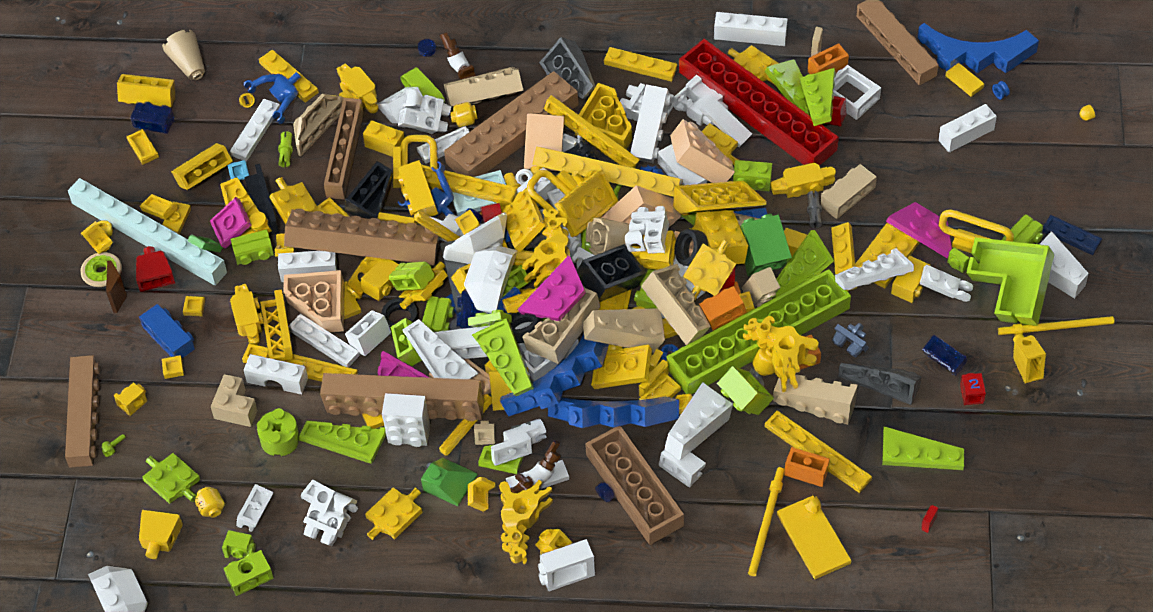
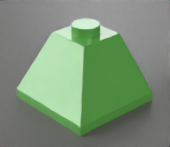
M441 458L432 462L422 476L423 491L459 506L468 491V484L476 479L477 473Z

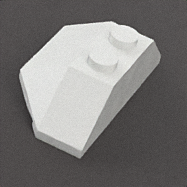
M504 212L457 239L454 243L446 246L443 258L449 261L470 264L475 252L502 246L507 214Z
M496 246L475 252L464 286L477 310L492 313L493 310L498 309L517 255V250Z
M105 566L88 574L105 612H145L148 603L132 569Z

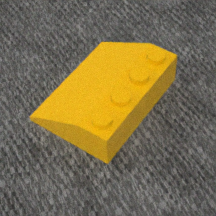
M743 180L675 186L673 207L681 215H690V213L705 211H741L745 208L766 205L767 201Z

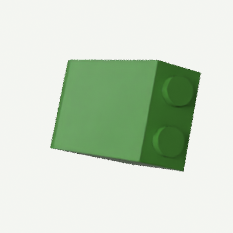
M766 214L761 219L754 220V218H749L743 221L740 228L748 244L745 260L747 275L751 276L769 267L772 270L784 268L792 256L779 215L772 216V214Z

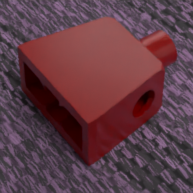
M153 246L144 248V255H139L136 258V281L140 292L175 284L172 270L164 252L155 251Z

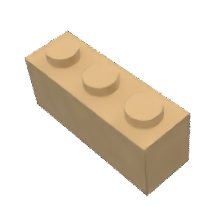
M859 164L855 169L852 168L845 177L838 179L834 186L822 193V208L838 219L875 188L877 177Z
M771 267L754 273L742 287L744 293L750 292L754 307H759L772 300V297L776 296V292L780 289Z

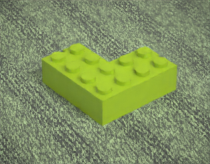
M975 237L971 252L974 257H970L966 273L972 281L1001 284L994 314L1002 322L1018 323L1019 321L1021 324L1038 326L1055 255L1054 252L1047 245Z

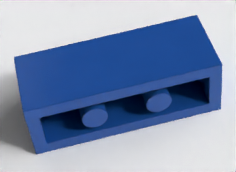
M156 304L139 316L142 327L170 357L181 355V358L195 350L192 335L188 331L185 333L182 330V325L178 320L174 321L171 318V314L166 308L162 309Z

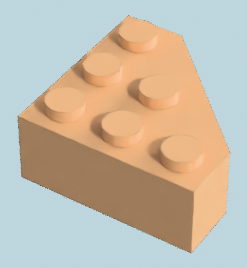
M683 119L670 135L677 163L711 183L727 182L735 172L733 162L716 147L714 142L709 140L698 129L695 123L687 122Z
M636 185L601 218L630 224L632 212H637L639 207H646L651 212L655 211L657 206H664L670 227L681 217V214L673 207V198Z
M341 270L284 275V294L288 304L328 332L344 331V279Z

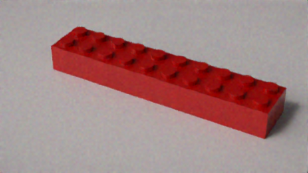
M703 39L679 58L680 74L689 80L698 75L706 86L723 96V102L730 111L803 165L816 163L820 166L837 151L839 138L822 124L814 126L811 116L707 40Z

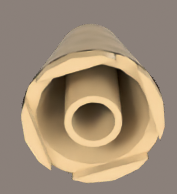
M181 30L172 34L166 39L168 41L166 45L164 43L162 45L164 52L190 80L201 79L205 69L195 33L192 30H189L190 32Z
M593 218L594 220L588 223L586 242H590L591 248L589 250L593 255L624 244L626 245L625 235L630 231L628 223L604 218Z

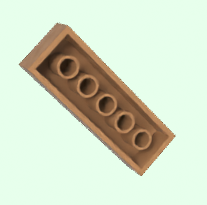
M621 426L615 427L586 443V456L649 545L684 526L683 512Z

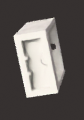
M848 65L836 73L834 78L835 88H833L834 96L845 98L837 90L846 82H849L865 93L855 103L846 98V112L857 120L880 99L881 87Z
M587 539L540 555V564H538L539 578L541 584L547 586L548 591L595 576L594 556Z

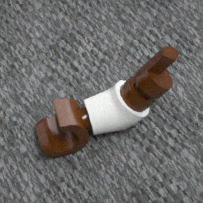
M447 32L440 34L439 36L445 49H448L447 54L449 57L447 59L451 67L458 73L459 79L462 80L476 76L474 67L469 65L463 51L461 52L459 47H456L457 42L455 38L450 40Z
M556 440L552 442L545 454L546 458L538 462L526 474V477L523 474L515 475V479L519 483L510 488L512 493H520L523 490H527L535 485L538 480L544 483L552 476L555 467L554 463H557L561 457L556 452L560 442Z

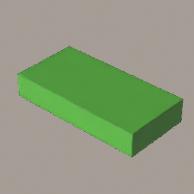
M190 235L188 242L202 250L221 252L223 248L219 243L207 237Z

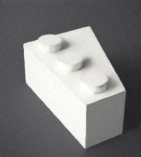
M1051 231L1039 244L1049 246L1055 254L1048 282L1075 299L1086 286L1089 273Z

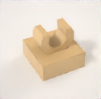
M481 421V424H474L475 445L495 444L494 424H489V421Z

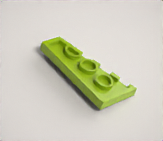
M795 60L768 66L765 73L783 96L811 116L799 79L803 76Z
M835 68L799 78L814 126L832 121L833 88H835L834 78L836 77Z
M815 230L809 232L776 278L780 289L776 292V296L773 299L817 276L834 262V259Z
M507 318L472 334L516 397L534 389Z
M306 421L299 435V440L372 464L386 436V431L383 427L372 429L370 426H362L361 428L351 427L350 424L339 426L327 422Z
M884 427L882 465L963 470L964 449Z

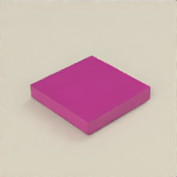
M237 197L210 220L221 247L225 249L231 244V238L239 237L251 226L245 209Z

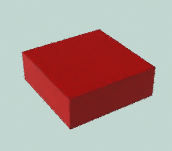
M930 506L922 521V531L926 533L930 531L937 518L938 507Z

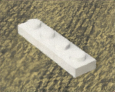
M266 99L262 100L230 150L232 157L245 161L249 159L274 119L272 114L279 109L280 104Z
M299 314L288 326L290 332L344 367L349 368L360 356L358 350L302 314Z

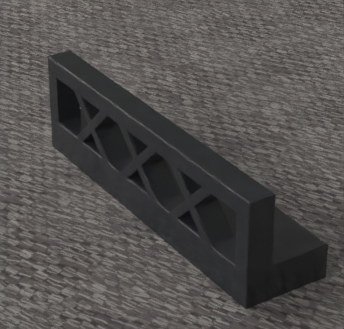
M256 164L257 174L244 177L248 193L259 212L264 213L268 219V226L272 230L268 235L279 234L261 165Z

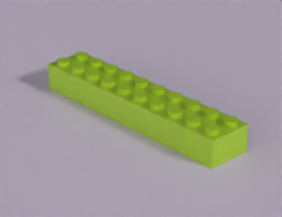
M828 269L667 355L669 372L685 394H693L698 390L702 382L708 386L721 379L732 366L741 368L753 361L757 351L760 349L757 345V340H745L743 338L744 333L747 335V331L744 330V324L748 325L751 318H757V322L761 323L767 316H772L775 320L774 323H771L772 326L779 328L792 326L799 335H802L850 309L851 295L835 282V276Z

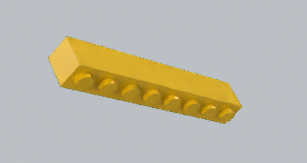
M537 146L532 165L558 171L564 169L568 173L578 171L581 176H586L589 170L597 171L603 169L608 181L611 183L633 188L637 185L656 193L673 197L675 186H680L683 183V179Z

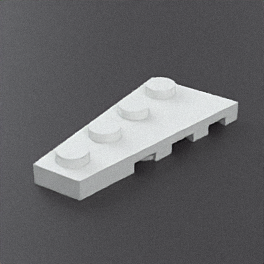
M894 248L889 255L883 253L877 256V260L873 262L869 260L863 262L860 268L854 266L836 274L835 282L843 290H851L857 286L869 285L872 282L887 280L897 275H905L908 272L914 271V264L897 248Z
M419 319L403 329L404 334L434 378L472 379L478 375L475 369L468 365L465 360L457 355Z

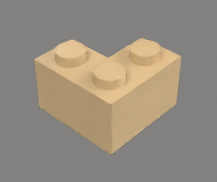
M223 375L211 404V410L214 419L251 427L258 410L255 399L244 396L246 390L242 378Z

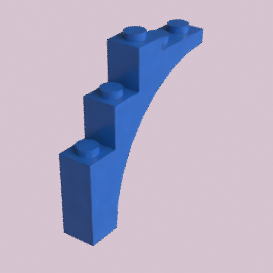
M925 23L920 25L918 30L919 41L929 47L934 54L938 55L937 63L940 68L946 71L958 63L961 65L966 63L970 69L979 73L994 63L998 69L1007 73L1035 54L1039 40L1027 30L1014 37L995 42L957 40L935 31Z
M583 334L575 349L560 364L541 378L532 382L534 389L517 397L513 393L501 396L500 403L507 415L511 416L538 406L544 409L559 404L564 390L581 385L585 372L602 367L609 344L585 340Z
M664 396L634 401H586L561 397L559 404L548 407V416L568 421L569 425L580 428L598 424L610 427L626 424L647 427L678 419L679 399Z

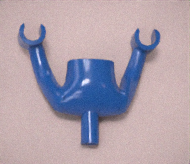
M296 72L287 79L282 74H268L254 81H245L244 87L247 89L251 86L248 92L254 93L257 86L266 82H275L269 91L282 104L277 111L273 112L272 116L274 119L280 116L277 122L282 124L285 121L283 113L298 95V91L293 84L301 76Z
M437 161L439 168L435 169L432 167L431 169L436 172L444 192L438 187L431 190L438 211L437 215L431 216L433 218H436L441 212L446 217L448 214L454 215L447 207L454 199L453 192L443 174L445 166ZM409 200L403 204L398 201V204L403 208H408L407 205L411 204Z

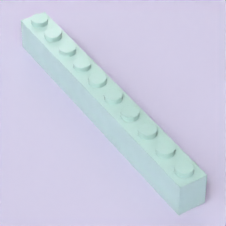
M79 178L68 190L71 202L75 206L101 221L110 222L112 227L147 247L153 246L155 251H163L166 258L216 286L227 274L223 259L207 250L200 249L188 242V239Z

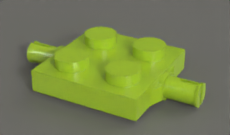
M174 453L160 462L155 460L153 456H149L146 459V463L152 467L143 476V481L169 504L182 496L194 502L197 495L191 491V488L200 481V477Z

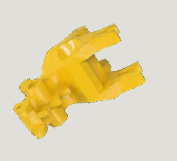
M547 209L543 210V215L545 216L544 223L546 225L544 228L546 229L542 232V235L546 236L547 239L540 242L534 249V254L522 265L524 270H527L529 266H535L533 271L526 275L524 282L528 283L531 279L536 278L534 283L536 288L547 279L567 256H570V251L567 247L569 232L561 227V224H563V227L567 226V219L558 217L559 212L556 209H551L548 212Z
M767 316L761 323L757 322V318H751L748 325L744 324V330L747 331V335L744 333L743 338L745 340H757V345L760 348L768 347V349H773L771 361L775 374L780 378L782 393L786 392L787 379H789V383L794 389L798 388L795 375L800 372L799 365L813 366L816 364V356L808 354V351L818 349L819 342L814 338L799 335L792 326L780 328L772 326L771 323L775 322L772 316Z
M540 480L531 488L520 493H512L508 482L504 481L499 485L502 493L500 495L501 502L504 505L501 510L502 528L505 532L501 535V540L504 542L502 549L510 553V560L513 563L523 561V564L527 563L525 550L528 549V546L525 543L530 538L524 533L539 520L540 513L553 503V499L550 497L547 501L540 502L552 492L550 486L545 490L539 491V487L542 485Z

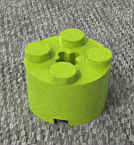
M278 408L265 414L258 421L257 432L261 446L266 453L273 456L274 454L285 456L297 448L299 431L296 420L290 413Z

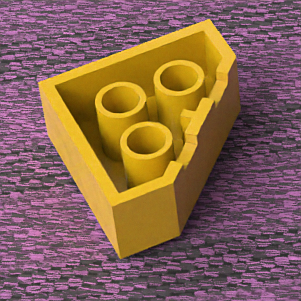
M598 83L580 111L579 116L627 150L632 141V126L626 117L621 102H619L615 89Z

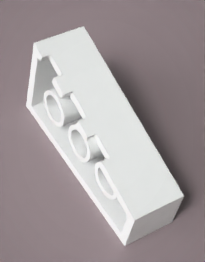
M702 382L668 433L665 450L678 460L683 459L729 420L733 403Z

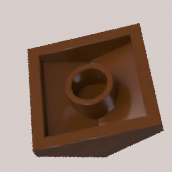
M108 260L106 293L113 313H118L127 298V294L120 274L112 261Z

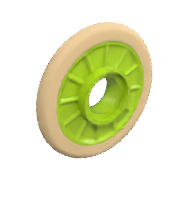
M101 252L100 254H93L83 262L81 277L91 286L104 287L107 280V261H112L119 274L122 271L121 261L111 253ZM99 267H106L104 272L96 271Z

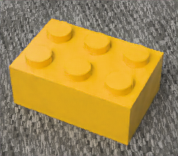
M734 211L697 212L694 230H699L706 235L708 246L718 249L722 241L725 240L726 243H730L724 253L727 258L736 264H745L748 244Z

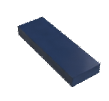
M1052 215L1049 216L1042 230L1047 235L1052 231L1060 241L1091 255H1094L1102 241V238Z

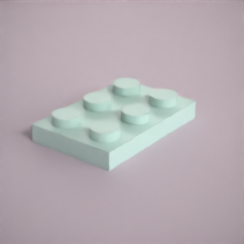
M501 170L475 177L506 185ZM453 192L454 199L452 202L457 216H461L468 210L475 213L480 211L482 206L496 204V202Z

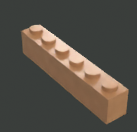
M866 0L857 5L856 17L918 85L937 76V61L927 53V50L917 42L916 38L906 30L905 26L899 23L894 14L887 10L882 1Z
M343 99L324 181L326 198L345 199L364 114L362 99Z
M94 355L70 357L65 458L69 468L93 466V458L97 456L94 441H97L95 424H98V415L95 412V408L99 406L96 391H99L97 374H100V365L96 363Z

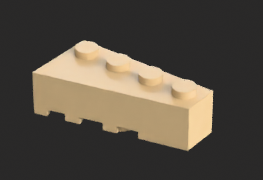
M515 67L444 84L449 106L464 102L476 104L482 102L483 99L489 98L491 100L499 98L501 95H512L523 91L519 70Z
M678 264L653 271L641 287L677 332L681 340L688 345L701 338L711 326L700 306H696L694 302L695 296L693 292L688 291L686 287L687 281L684 277L680 276L678 272L680 268Z
M584 288L586 294L560 321L546 318L543 322H538L533 331L527 332L522 336L526 350L559 364L582 333L583 322L593 310L600 308L597 293Z
M658 308L593 310L583 322L585 340L626 348L650 345L652 353L665 341L662 316Z
M795 375L798 388L794 389L789 383V379H787L786 392L782 393L781 381L778 378L773 391L774 402L782 406L793 407L801 412L812 413L817 417L831 419L836 423L848 425L855 408L858 385L851 384L850 387L842 386V382L838 381L829 384L824 383L823 379L820 378L807 380L805 376Z

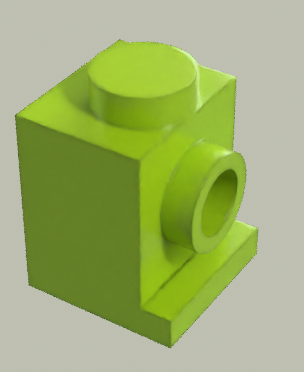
M228 530L222 546L225 558H229L232 555L239 559L255 552L256 548L252 535Z

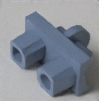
M858 323L856 326L849 324L847 329L837 324L834 328L836 333L832 342L841 348L846 340L849 341L851 344L847 352L856 358L862 351L866 352L868 350L867 343L858 337L860 336L864 339L866 333L862 331V324Z

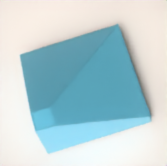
M245 160L227 165L231 179L237 177L240 181L244 180V177L249 176Z

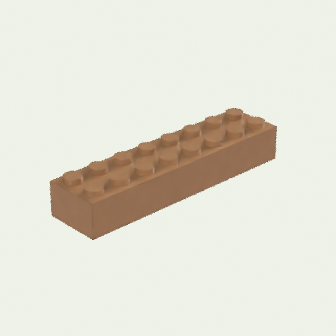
M553 71L445 149L446 164L458 174L471 177L484 175L525 145L527 113L551 115L543 109L551 95L572 110L579 105L578 91Z
M292 209L285 225L284 246L406 262H427L430 265H434L440 245V237L424 226L415 223L404 224L394 220L380 221L377 218L364 219L359 216L349 217L338 213L325 214L321 211L309 212L303 209Z
M323 373L320 395L326 412L333 415L340 413L353 416L365 413L373 417L382 415L385 393L425 396L429 419L482 420L484 395L480 380Z

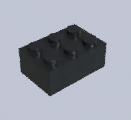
M625 244L584 259L577 269L582 285L586 289L596 292L599 302L638 287L647 274L634 255L628 251Z

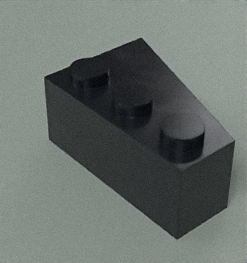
M376 161L345 199V211L352 216H359L364 219H378V214L382 212L392 182V169Z

